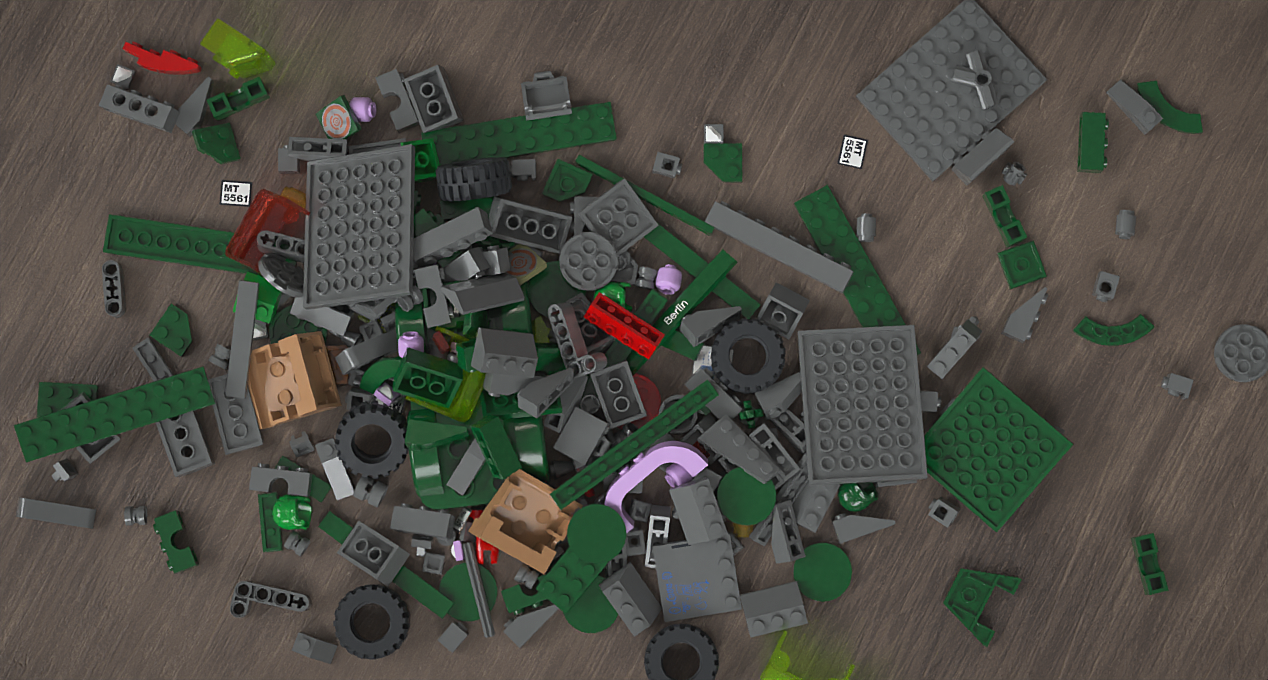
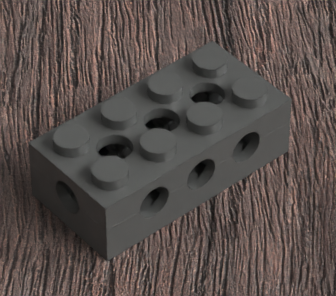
M196 410L181 414L176 421L171 417L156 422L175 477L180 478L215 465ZM185 429L186 436L180 439L179 432ZM191 447L193 453L190 457H186L185 451Z

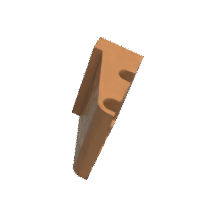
M321 331L295 334L279 340L278 343L268 344L252 350L248 388L260 430L342 406Z
M519 469L506 478L479 519L475 518L468 532L545 574L557 553L554 550L557 542L564 540L573 513L577 508H582L583 505L573 501L560 511L549 495L555 489Z

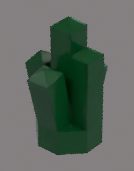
M751 400L743 401L744 407L739 412L740 422L748 426V429L756 428V421L759 417L764 416L763 410L755 409L751 405Z

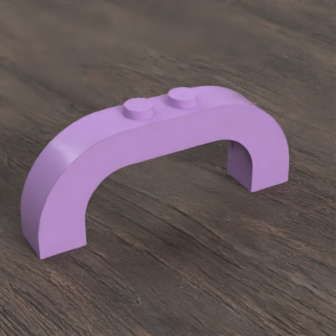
M667 441L659 443L648 449L644 454L641 452L636 455L631 465H625L619 470V475L614 478L608 487L604 505L614 509L621 516L625 523L627 534L634 528V521L622 506V500L626 493L664 463L680 464L692 477H695L708 466V459L697 448L684 442Z

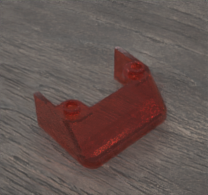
M262 189L256 194L226 248L225 255L262 275L258 268V261L266 253L258 249V234L262 231L279 233L284 223L291 224L295 222L300 212L308 216L311 212L286 197Z

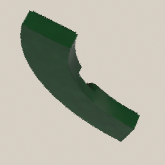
M1157 81L1137 83L1139 95L1163 118L1160 121L1161 124L1182 133H1203L1201 115L1185 113L1171 106L1162 96Z
M1139 314L1129 323L1120 326L1098 324L1085 316L1072 331L1081 338L1095 344L1118 346L1142 338L1155 326L1142 314Z
M399 356L396 358L386 357L376 361L364 373L360 382V388L374 394L386 379L395 376L402 358Z

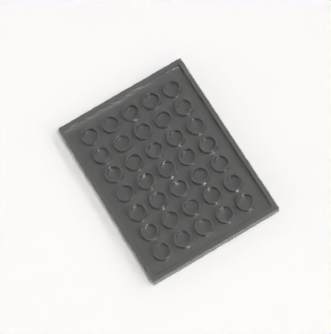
M964 0L858 93L856 98L933 182L953 164L954 160L960 155H964L974 142L977 143L981 140V136L989 129L992 130L1043 85L1047 79L975 0ZM977 50H982L999 103V106L989 110H982L975 87L952 82L956 65L969 68L966 55ZM980 76L977 78L980 84L987 83L985 77Z
M412 144L307 162L304 309L310 310L413 295L415 147Z
M914 325L798 331L809 485L927 479Z

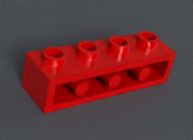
M600 292L584 315V318L590 323L595 324L607 334L612 335L647 359H650L665 335Z

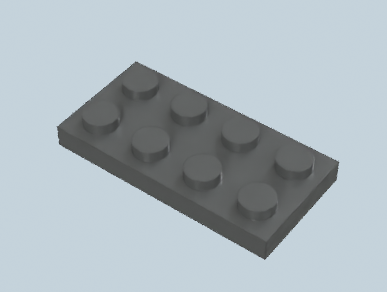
M228 374L208 379L216 404H213V409L225 455L264 445L248 386L246 398L225 396Z

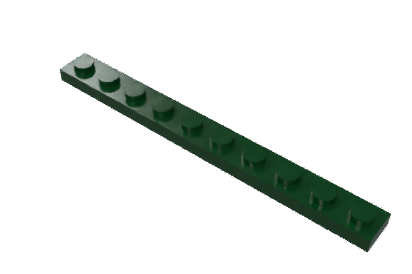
M707 379L550 493V497L561 511L719 396V394Z

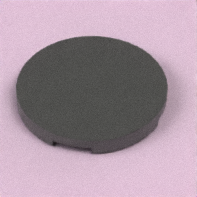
M584 232L571 237L565 243L560 253L559 265L562 275L568 283L581 290H596L605 286L611 281L617 270L618 258L614 246L607 238L597 233Z
M275 253L264 254L258 261V268L263 277L281 292L293 297L302 298L304 271L299 266L295 268L291 263L285 261L286 257Z
M1246 324L1235 325L1226 329L1218 337L1214 347V359L1220 372L1236 382H1251L1262 377L1268 371V336L1258 327Z

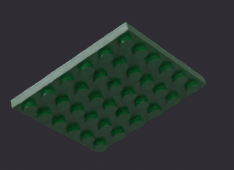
M985 367L977 373L924 436L927 473L996 533L1074 445L1073 442Z

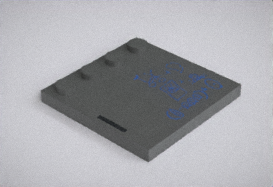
M729 532L727 535L714 540L688 545L687 540L652 545L665 622L742 610Z

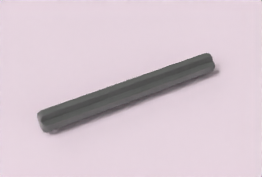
M464 543L462 548L484 636L486 638L495 635L473 543Z

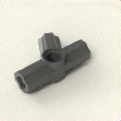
M982 50L967 54L966 59L969 68L956 65L952 82L975 87L982 110H989L999 106L991 81L992 77L988 71ZM983 76L987 79V83L980 84L977 78Z

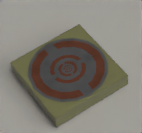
M518 244L508 251L511 270L504 273L516 277L519 285H522L547 268V264L527 245Z

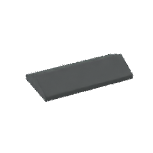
M505 273L449 284L440 288L462 315L524 301L525 298L517 278Z

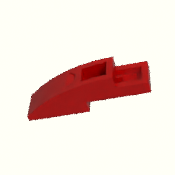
M132 41V44L125 42L122 48L126 53L139 58L137 64L140 67L150 71L171 75L198 73L202 70L197 60L190 57L186 60L180 57V53L171 49L170 52L163 50L160 57L159 52L152 49L148 52L142 49V45Z

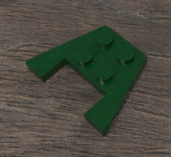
M960 568L943 604L983 646L988 647L995 631L977 621L995 586L1014 595L1022 579Z

